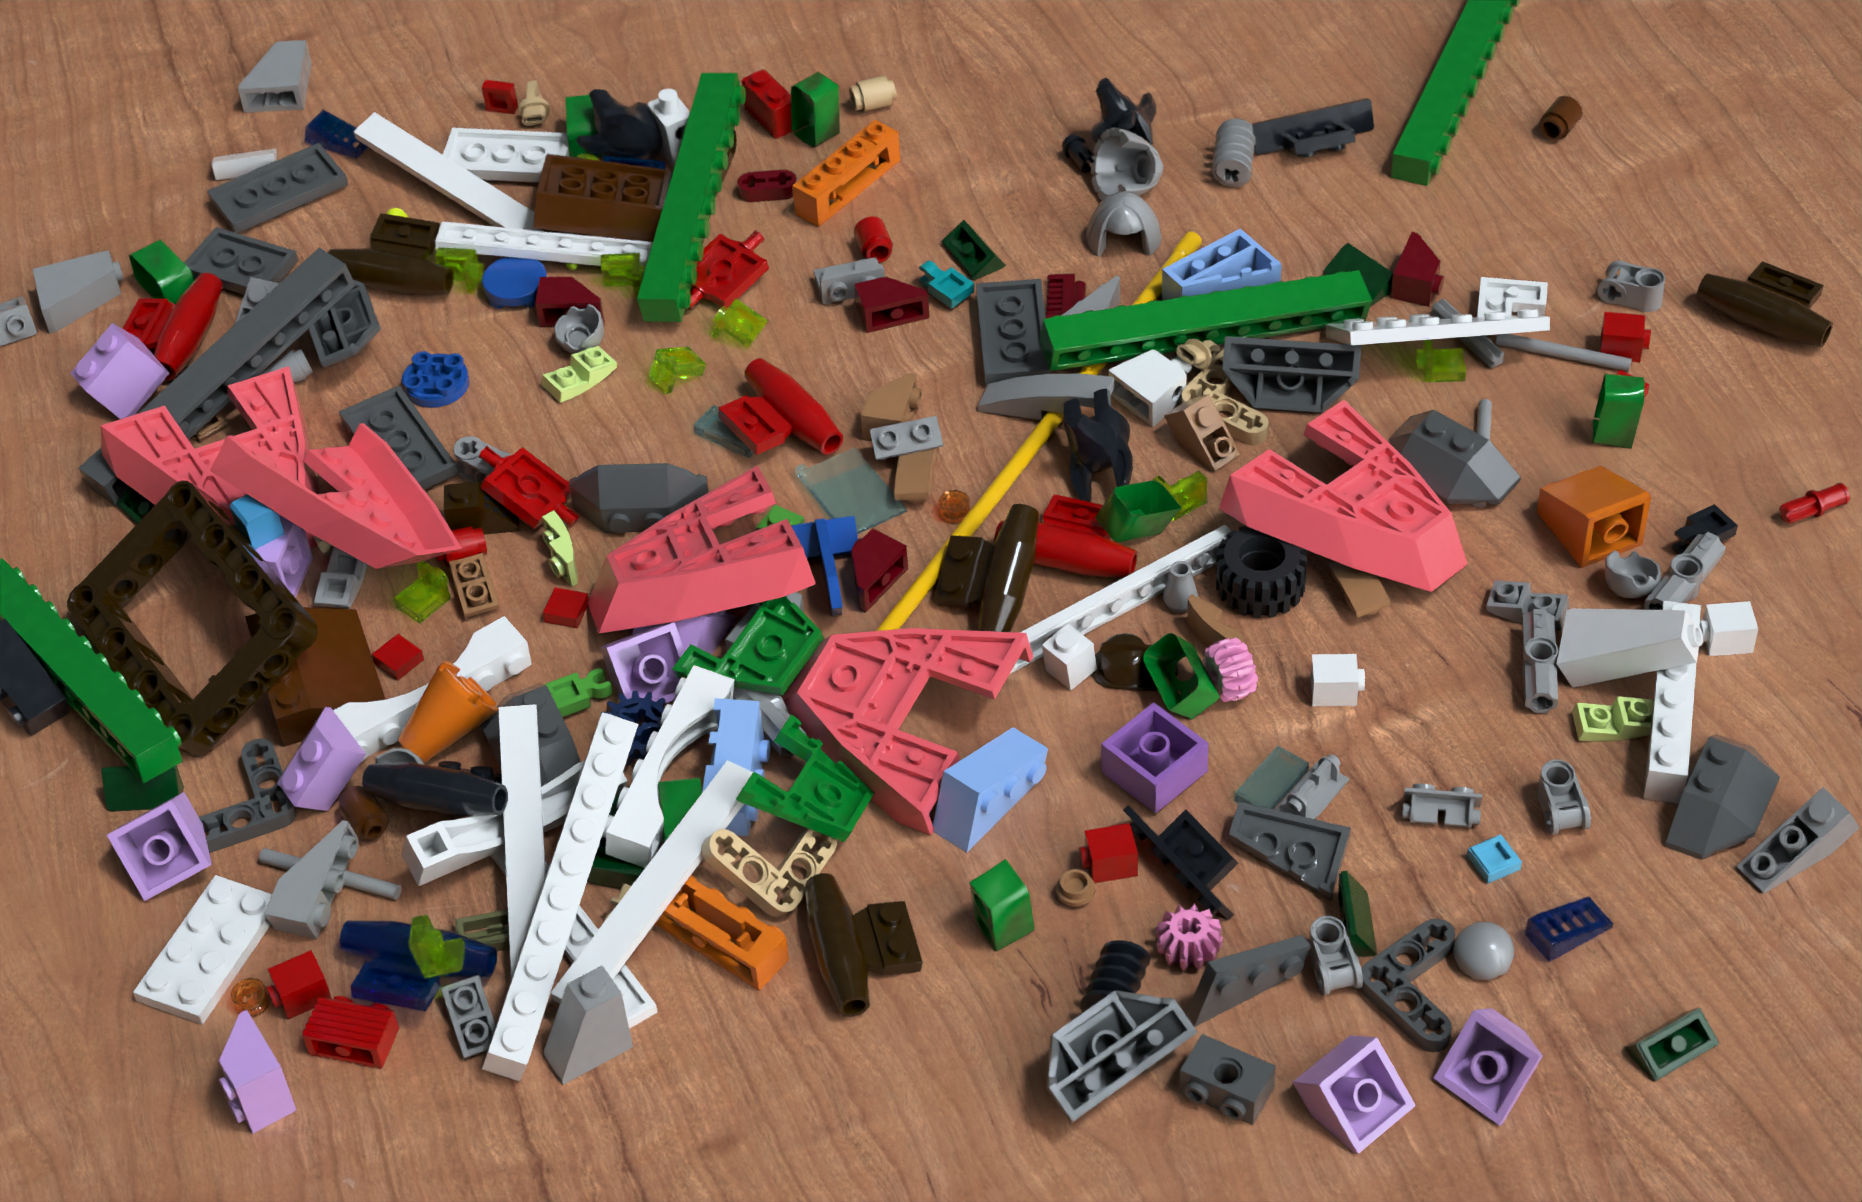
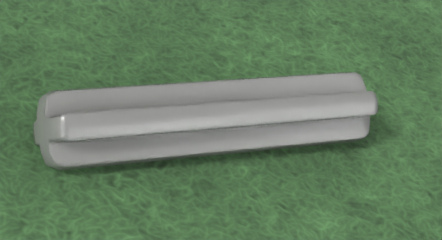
M1441 299L1432 305V315L1439 317V319H1451V315L1461 314L1445 299ZM1485 335L1458 337L1490 368H1495L1503 363L1504 352Z

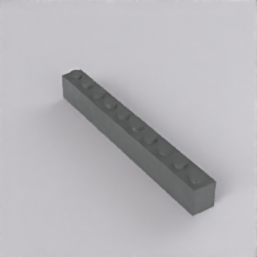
M318 248L137 414L165 405L189 440L231 401L228 397L227 385L258 376L355 286L346 264L323 249ZM102 448L97 450L78 468L90 488L116 507L118 506L116 505L130 487L116 477L102 456Z

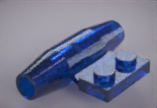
M348 920L344 923L340 933V950L367 960L350 985L351 996L356 999L426 1012L441 987L440 977L471 978L479 975L480 978H490L496 968L497 949L495 947L453 931L398 921Z

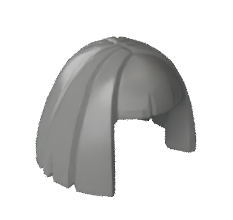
M1110 128V130H1106L1101 134L1102 139H1098L1093 151L1095 156H1092L1094 162L1091 164V174L1094 175L1092 177L1095 192H1099L1098 197L1101 200L1110 194L1121 191L1141 196L1158 184L1164 167L1157 150L1140 136L1120 128Z
M1124 191L1110 194L1099 203L1089 220L1086 230L1087 245H1089V249L1096 256H1100L1106 249V229L1120 235L1141 231L1142 250L1149 256L1159 248L1162 239L1158 219L1151 207L1141 197Z

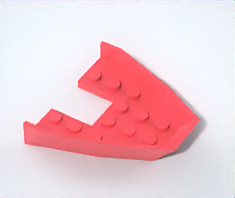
M288 366L227 385L228 397L252 429L233 437L254 455L264 454L269 456L286 475L295 478L301 485L314 493L320 494L316 472L303 462L311 447L304 414L290 367ZM165 405L100 426L102 456L116 477L154 505L165 496L175 483L182 480L189 481L211 496L234 523L229 506L233 501L247 494L210 471L225 439L194 449ZM305 531L310 549L317 547L314 535Z
M1345 400L1309 422L1303 435L1314 441L1319 447L1327 449L1343 459L1346 464L1353 466L1351 469L1326 485L1268 449L1230 475L1219 509L1249 528L1351 568L1430 592L1434 591L1467 565L1452 513L1416 469Z
M364 423L359 424L349 446L308 450L303 460L338 492L314 493L301 485L295 478L286 475L276 466L272 458L264 454L254 455L232 435L226 437L210 469L212 473L300 528L375 569L418 563L462 549L432 499L387 442Z
M758 465L667 515L606 555L587 603L598 633L685 620L782 598L816 584L804 549L788 519L723 544H719L713 532L718 527L732 524L737 518L748 514L762 513L767 510L768 506L776 504L772 490Z
M908 628L833 634L821 642L781 697L786 705L788 714H792L802 723L800 727L807 734V737L809 739H819L823 743L820 749L835 764L841 760L874 792L871 800L899 824L931 835L934 827L929 813L939 797L943 772L959 762L960 757L955 750L900 731L899 728L929 677L995 699L1017 660L1021 659L1031 662L1033 654L1027 633Z

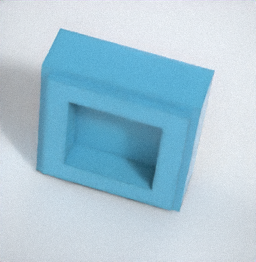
M1501 834L1468 848V859L1487 884L1521 870L1522 861Z

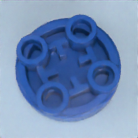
M504 257L493 262L484 271L482 276L484 293L489 299L490 305L494 308L521 305L528 308L535 307L540 277H547L544 265L538 260Z
M421 351L413 355L412 363L405 369L402 376V385L405 394L412 403L428 408L442 407L457 401L465 394L469 387V375L461 355L456 353L450 355L430 354L426 351Z

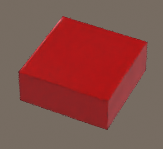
M485 80L481 89L486 111L514 115L518 109L514 83Z
M554 587L543 611L544 622L578 628L588 607V593Z
M399 633L372 653L374 664L397 681L424 661L422 650Z

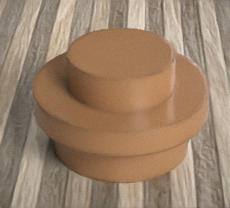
M1069 870L1057 882V896L1066 905L1083 906L1089 903L1095 895L1094 881L1083 870Z

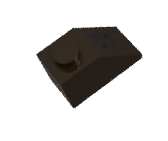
M481 482L444 485V513L451 530L472 526L473 529L481 527L484 535L519 531V517L480 488Z

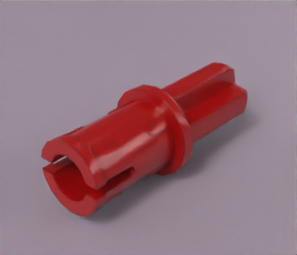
M1837 483L1820 491L1809 490L1804 497L1780 506L1781 519L1784 522L1794 523L1813 515L1821 517L1824 511L1848 504L1850 494L1843 483Z

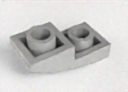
M1495 580L1486 608L1490 613L1522 624V616L1524 614H1528L1533 609H1546L1550 615L1554 616L1555 630L1562 631L1566 610L1569 608L1568 595L1532 593L1530 582Z
M479 975L441 987L463 1058L467 1059L487 1052L496 1025Z

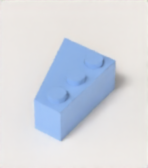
M1238 229L1163 268L1162 299L1169 300L1181 296L1208 294L1213 291L1240 289L1245 286L1253 287L1281 281V263L1243 230Z
M715 698L713 710L716 713L718 729L717 732H710L709 744L714 745L710 765H706L703 791L727 760L747 770L754 771L765 778L762 764L763 762H769L770 740H764L759 701ZM744 804L726 830H730L739 836H749L751 821L758 820L759 809Z
M1012 727L943 772L933 822V832L967 853L1035 784L1041 781L1047 769L1045 761L1048 748Z

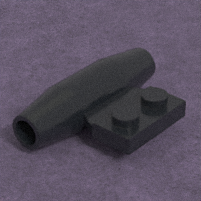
M441 761L438 767L418 763L370 764L365 769L362 778L363 790L367 794L405 808L454 816L500 815L504 812L508 802V790L502 784V774L493 773V768L487 766H473L471 769L461 768L460 762Z

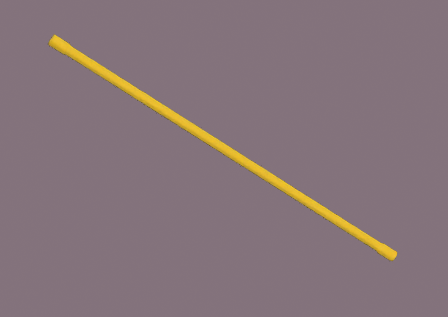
M1189 231L1183 236L1173 249L1171 256L1132 305L1158 299L1162 293V269L1199 249L1202 245V239L1197 233ZM1108 362L1083 366L1078 374L1098 375ZM1049 411L1046 413L951 534L952 536H973L1064 419L1063 413ZM950 537L876 631L900 629L938 581Z

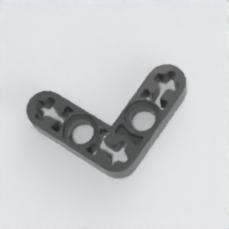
M254 739L248 742L241 751V757L255 798L199 817L203 824L204 832H209V836L206 837L209 853L285 828L294 821L296 817L295 806L278 783L267 789L259 787L260 783L266 779L274 778L279 780L283 773L274 746L270 741ZM263 755L266 765L259 767L255 757ZM278 800L282 811L275 813L271 804L272 801ZM249 817L251 819L250 823L244 827L236 828L232 826L233 822L238 818ZM224 825L226 831L222 832L220 826Z
M1438 918L1425 921L1369 960L1361 969L1363 986L1360 989L1363 994L1414 1043L1428 1052L1444 1050L1450 1043L1452 1024L1449 1018L1411 983L1414 979L1446 958L1453 950L1455 940L1454 928L1447 921ZM1430 936L1436 938L1429 943ZM1442 936V937L1444 938V940H1443V942H1442V941H1440V940L1437 939V938H1439V937ZM1402 953H1410L1417 957L1418 962L1413 965H1404L1397 960V957ZM1373 976L1377 980L1372 982L1371 977ZM1382 977H1384V978H1385V984H1383V983H1382L1380 980H1378V979H1381ZM1400 999H1408L1414 1002L1416 1008L1410 1012H1403L1397 1009L1394 1004ZM1426 1027L1431 1031L1439 1029L1440 1035H1438L1435 1032L1427 1034Z

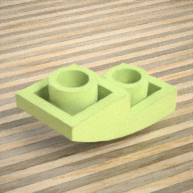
M599 346L588 348L572 354L570 366L543 374L542 386L561 403L582 394L601 382L617 368V362Z
M553 510L542 516L545 528L542 537L550 549L552 557L549 559V565L557 577L562 576L573 587L578 584V573L571 538L561 518Z
M1617 696L1612 706L1576 703L1572 711L1579 741H1618L1647 736L1651 732L1652 699Z

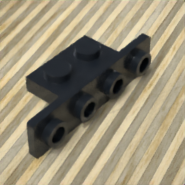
M1365 98L1252 123L1256 141L1254 152L1259 155L1287 149L1298 157H1310L1316 154V150L1327 148L1329 151L1344 149L1346 147L1345 144L1356 142L1355 133L1374 129L1371 100Z
M1129 805L1123 809L1131 819L1129 823L1132 831L1142 841L1149 837L1155 844L1150 849L1164 865L1167 866L1172 862L1178 868L1174 876L1189 891L1195 886L1202 893L1197 900L1207 910L1210 909L1213 916L1219 911L1229 920L1234 914L1211 891L1238 864L1228 851L1186 809L1160 835Z

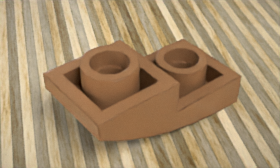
M936 448L899 456L894 488L895 501L906 500L908 503H917L930 497L934 486L932 471L938 458Z
M483 553L449 562L465 618L499 609Z
M1336 561L1328 564L1331 577L1342 589L1346 604L1357 618L1363 615H1373L1380 609L1391 605L1390 599L1377 575L1351 568Z
M1191 594L1188 598L1187 623L1206 648L1217 643V641L1227 638H1238L1241 642H1244V634L1238 632L1232 626H1226L1221 623V609L1217 608L1213 603L1204 601Z

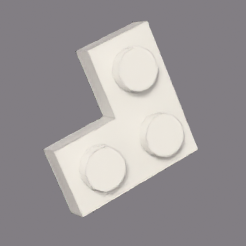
M1481 277L1477 317H1485L1484 313L1505 312V316H1511L1512 312L1523 309H1538V314L1545 315L1548 282Z

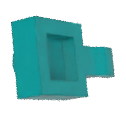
M930 260L919 266V270L925 273V275L919 278V282L928 288V293L951 309L974 293V282L952 267L944 272Z

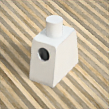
M664 89L659 92V98L648 102L646 107L653 114L661 131V153L674 168L690 111L677 97L675 90Z
M1150 350L1109 370V376L1114 377L1115 386L1111 396L1151 427H1154L1164 418L1165 414L1172 411L1182 401V391L1186 387V374L1191 371L1192 366L1179 356L1169 360L1158 351Z

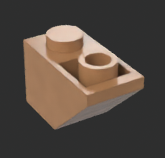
M909 373L869 392L861 414L863 440L872 441L870 429L914 420V409L920 408L922 401V389L917 388L916 374Z
M1209 394L1189 399L1164 415L1178 444L1209 470L1216 471L1241 455Z

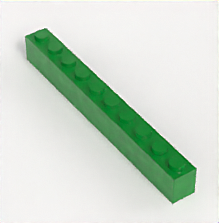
M1468 0L1393 152L1391 178L1428 186L1433 174L1438 175L1442 164V155L1448 154L1451 146V136L1457 135L1461 122L1460 117L1466 116L1470 104L1469 98L1476 96L1479 84L1478 79H1484L1488 65L1487 60H1493L1496 42L1501 43L1505 24H1510L1513 6L1518 7L1520 0Z
M701 73L637 297L645 322H682L685 309L690 307V289L697 281L696 267L698 261L703 259L704 238H708L710 232L709 219L716 211L715 197L722 189L721 175L723 170H726L728 167V149L733 147L734 127L739 125L740 105L744 104L746 99L745 87L740 85L738 73Z
M1359 270L1337 272L1331 275L1309 276L1304 279L1286 282L1277 281L1272 284L1253 287L1245 286L1240 289L1213 291L1208 294L1181 296L1175 299L1149 301L1130 306L1121 305L1104 310H1089L1065 316L1056 315L1043 319L1039 341L1050 371L1131 359L1150 350H1156L1161 354L1176 352L1177 347L1180 344H1184L1188 339H1197L1201 342L1211 340L1215 344L1220 345L1225 343V336L1264 338L1325 328V324H1342L1344 320L1364 319L1366 321L1372 299Z
M3 558L0 559V621L6 619L65 695L67 703L143 783L182 763L178 748L182 745V741L177 731L172 726L167 728L164 725L158 711L154 707L149 709L136 689L131 691L128 688L122 674L119 671L113 672L110 669L103 654H95L87 638L84 635L79 637L72 623L67 618H60L54 604L51 601L45 602L34 584H27L23 573L18 567L12 568Z

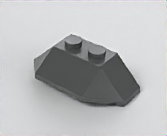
M353 280L355 286L309 328L323 368H329L358 356L381 331L367 289L361 282Z
M1225 336L1222 371L1253 409L1322 414L1359 380L1362 345Z
M1436 410L1410 416L1389 438V443L1416 469L1439 499L1448 504H1475L1488 501L1489 504H1500L1521 481L1520 475L1489 439Z
M669 463L597 465L583 472L579 477L569 480L573 509L604 533L643 532L667 515L709 493L707 476L695 475L686 469Z
M537 684L505 696L496 708L536 704L542 787L581 761L573 738L547 685ZM498 711L493 717L482 723L481 728L501 769Z
M1718 734L1709 736L1683 791L1665 847L1703 860L1712 856L1713 852L1727 849L1754 837L1777 787L1780 776L1754 747Z
M1114 991L1050 1036L1047 1090L1069 1122L1072 1123L1194 1036L1198 1031L1173 998H1158L1144 994Z

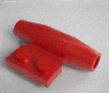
M201 273L181 295L176 304L168 301V299L139 298L122 328L139 338L149 350L155 348L154 356L170 373L164 380L174 379L194 356L215 317L223 284L214 274Z
M762 358L750 362L744 372L746 380L758 397H748L745 395L718 407V418L756 455L785 443V439L791 432L825 455L836 452L843 443V434L825 408L792 376Z
M1053 494L1043 514V522H1038L1036 555L1033 564L1086 576L1124 578L1134 573L1138 552L1110 540L1109 534L1095 518L1103 505ZM1000 521L998 523L994 536V543L1002 528L1004 521Z

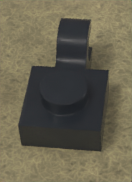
M1713 504L1687 517L1685 527L1678 529L1674 534L1680 541L1672 544L1671 548L1678 555L1682 554L1698 534H1706L1707 532L1718 536L1719 540L1723 542L1736 535L1738 525Z

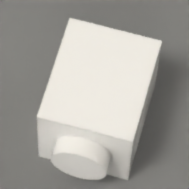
M1750 601L1706 605L1703 620H1700L1699 627L1702 631L1703 642L1706 644L1709 656L1753 653L1758 626Z
M1070 624L1064 626L1042 644L1046 671L1070 691L1097 670L1094 644Z
M1312 654L1310 676L1312 706H1357L1358 691L1365 690L1364 669H1358L1357 655Z

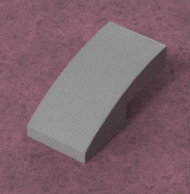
M333 548L327 572H321L314 600L315 606L350 609L359 592L368 564L338 548Z

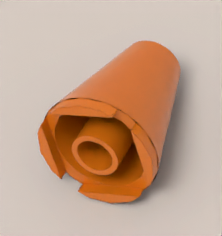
M443 661L439 665L398 737V741L401 744L399 748L411 750L424 763L493 717L499 711L498 708L494 707L496 702L486 690L472 677L467 679L464 676L456 675L461 669L449 661Z

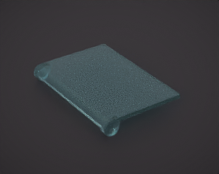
M856 447L810 468L805 464H801L795 469L797 477L831 519L848 516L855 517L857 534L907 512V509L900 500L895 501L894 493Z

